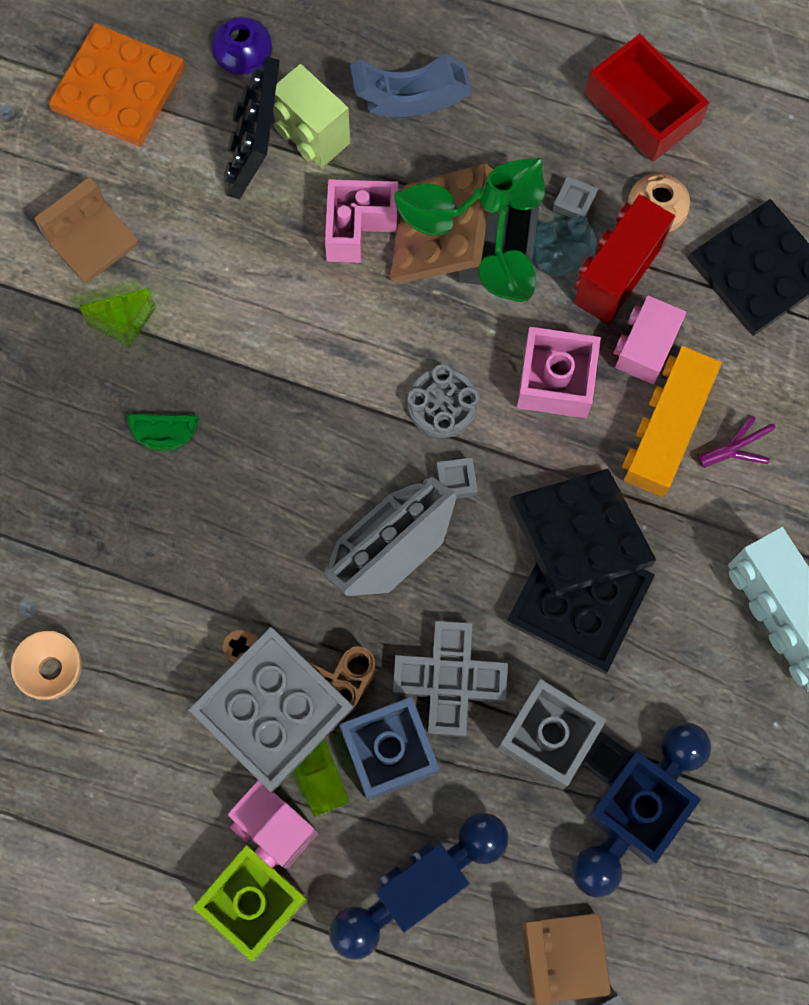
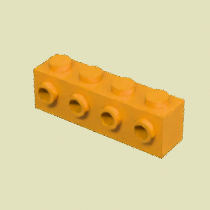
M684 346L681 347L677 357L669 356L661 374L667 377L664 387L656 386L648 404L654 407L650 419L643 416L635 434L636 437L641 438L638 448L635 450L630 447L623 462L622 468L628 470L623 480L624 482L664 498L670 489L721 367V361Z

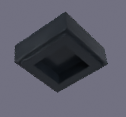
M600 731L582 761L581 766L609 785L632 753Z

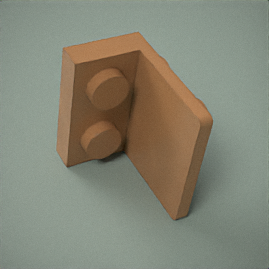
M88 177L34 217L43 237L84 283L90 282L139 244L136 236L105 203L99 186L91 177Z
M599 914L522 922L532 1005H552V1002L610 995L611 989Z

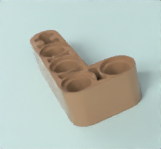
M235 630L229 633L222 645L223 653L229 663L233 665L244 654L241 653L237 658L233 650L235 645L242 647L246 642V646L249 649L260 637L244 630ZM360 646L352 647L344 653L334 674L308 662L337 691H345L352 696L350 704L354 709L344 719L351 717L357 711L376 671L374 656L368 649ZM355 658L365 659L369 664L368 670L362 675L352 674L348 669L351 660Z

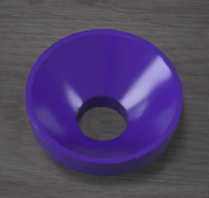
M244 16L234 17L226 20L216 29L212 39L213 56L219 66L227 72L238 75L251 74L254 68L260 69L266 56L271 57L272 40L267 28L258 20ZM237 29H244L250 33V36L243 42H236L231 39V34Z

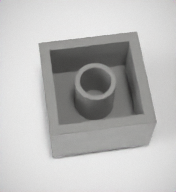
M540 679L497 750L561 790H564L570 784L604 726L606 719Z

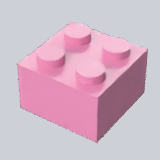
M529 327L516 408L587 418L593 403L601 337Z

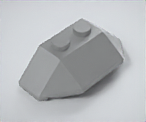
M433 476L425 479L423 483L410 485L390 493L336 542L330 557L329 566L324 571V576L346 596L389 593L443 544L457 498L456 494Z

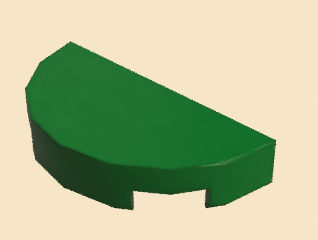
M127 414L128 426L137 442L149 450L158 452L174 451L186 445L197 432L200 421L199 416Z

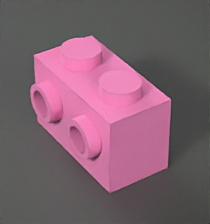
M647 295L643 306L635 305L627 324L633 326L629 337L622 334L613 353L619 356L615 368L654 385L687 312Z

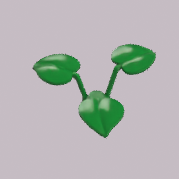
M541 158L520 159L495 167L494 171L489 173L483 189L476 188L474 194L457 209H454L455 200L451 193L444 187L436 184H419L404 191L395 192L394 202L401 217L413 229L427 235H442L451 231L453 226L452 217H459L478 199L486 211L498 213L495 241L496 256H487L481 261L478 270L480 282L488 292L500 298L516 302L530 300L536 287L534 267L528 257L518 250H510L503 254L502 239L508 204L514 209L530 210L539 206L544 198L545 184Z

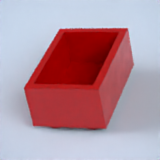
M640 33L589 72L585 95L652 162L702 124L710 103Z
M641 194L638 195L632 205L626 202L616 218L618 223L613 231L607 229L598 242L597 248L599 250L595 257L588 256L578 271L580 277L573 288L577 291L574 304L609 325L662 250L676 215Z

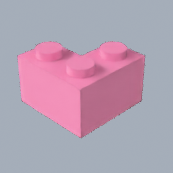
M328 179L325 232L327 262L361 263L363 231L397 232L398 210L394 202V194L398 191V182Z
M259 780L227 814L234 821L230 828L246 843L253 838L259 845L255 853L274 869L279 865L288 869L318 835V832L274 792L271 793Z

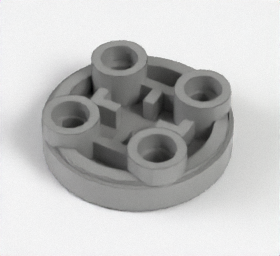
M437 365L434 369L422 373L410 387L408 393V412L415 426L427 435L437 438L457 436L470 427L477 414L479 394L476 387L465 374L452 369L448 365Z

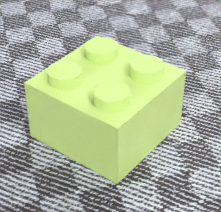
M299 64L277 83L273 107L276 131L285 140L290 138L307 161L313 160L320 168L324 167L350 144L349 108L302 64Z

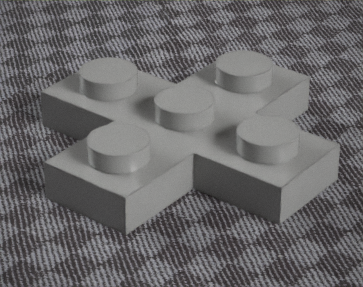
M435 621L433 658L395 655L393 695L430 697L428 735L465 738L468 700L506 702L508 663L470 660L473 623Z

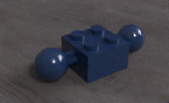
M681 722L671 726L662 739L661 748L664 758L658 766L636 751L628 758L586 817L609 835L601 846H591L583 849L576 856L572 865L573 880L583 893L591 897H605L613 893L618 888L622 879L620 859L627 850H630L648 865L656 864L701 801L697 795L679 783L677 779L683 771L697 770L709 759L711 742L703 728L691 722Z
M490 813L474 814L464 821L459 831V842L446 850L441 843L434 849L429 842L410 856L414 864L405 871L401 872L397 866L381 877L378 882L382 887L376 891L380 898L379 901L368 909L361 907L346 908L334 917L329 930L330 942L334 950L346 959H363L376 949L380 940V929L391 921L395 920L403 933H405L470 885L461 870L472 861L479 864L493 863L503 856L508 847L509 835L502 820Z

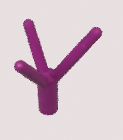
M750 416L727 444L698 455L701 466L706 468L728 458L768 464L770 462L768 457L736 450L774 431L775 425L769 424L742 438L756 420L754 416Z

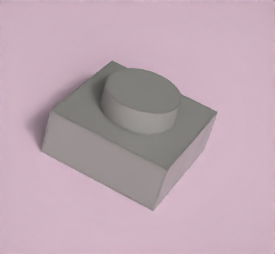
M567 176L554 203L553 211L584 223L597 196L598 188Z
M473 458L437 462L438 481L452 490L457 498L477 496L478 490Z

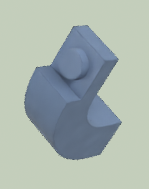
M443 54L422 68L408 72L385 71L362 59L350 65L353 78L352 85L356 96L367 101L369 112L381 116L410 117L428 114L447 108L472 94L466 64L447 54Z

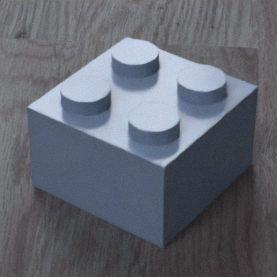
M412 697L339 724L367 802L439 774L440 768Z

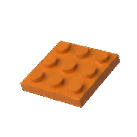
M95 23L48 104L54 112L141 147L185 68V62L180 57Z

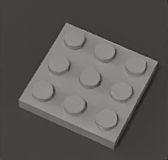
M270 627L189 711L273 793L354 707L289 643Z

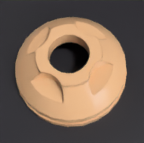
M662 173L650 174L638 180L631 189L627 203L632 205L638 195L641 194L676 215L670 232L679 228L686 220L690 207L689 193L682 182L675 177ZM660 187L666 188L671 193L672 199L668 202H659L653 197L652 191Z
M42 631L28 636L16 648L11 662V673L16 686L29 697L38 700H52L66 695L78 682L82 668L81 656L76 645L69 638L55 631ZM48 659H58L62 665V671L59 676L52 680L44 679L41 674L43 663Z

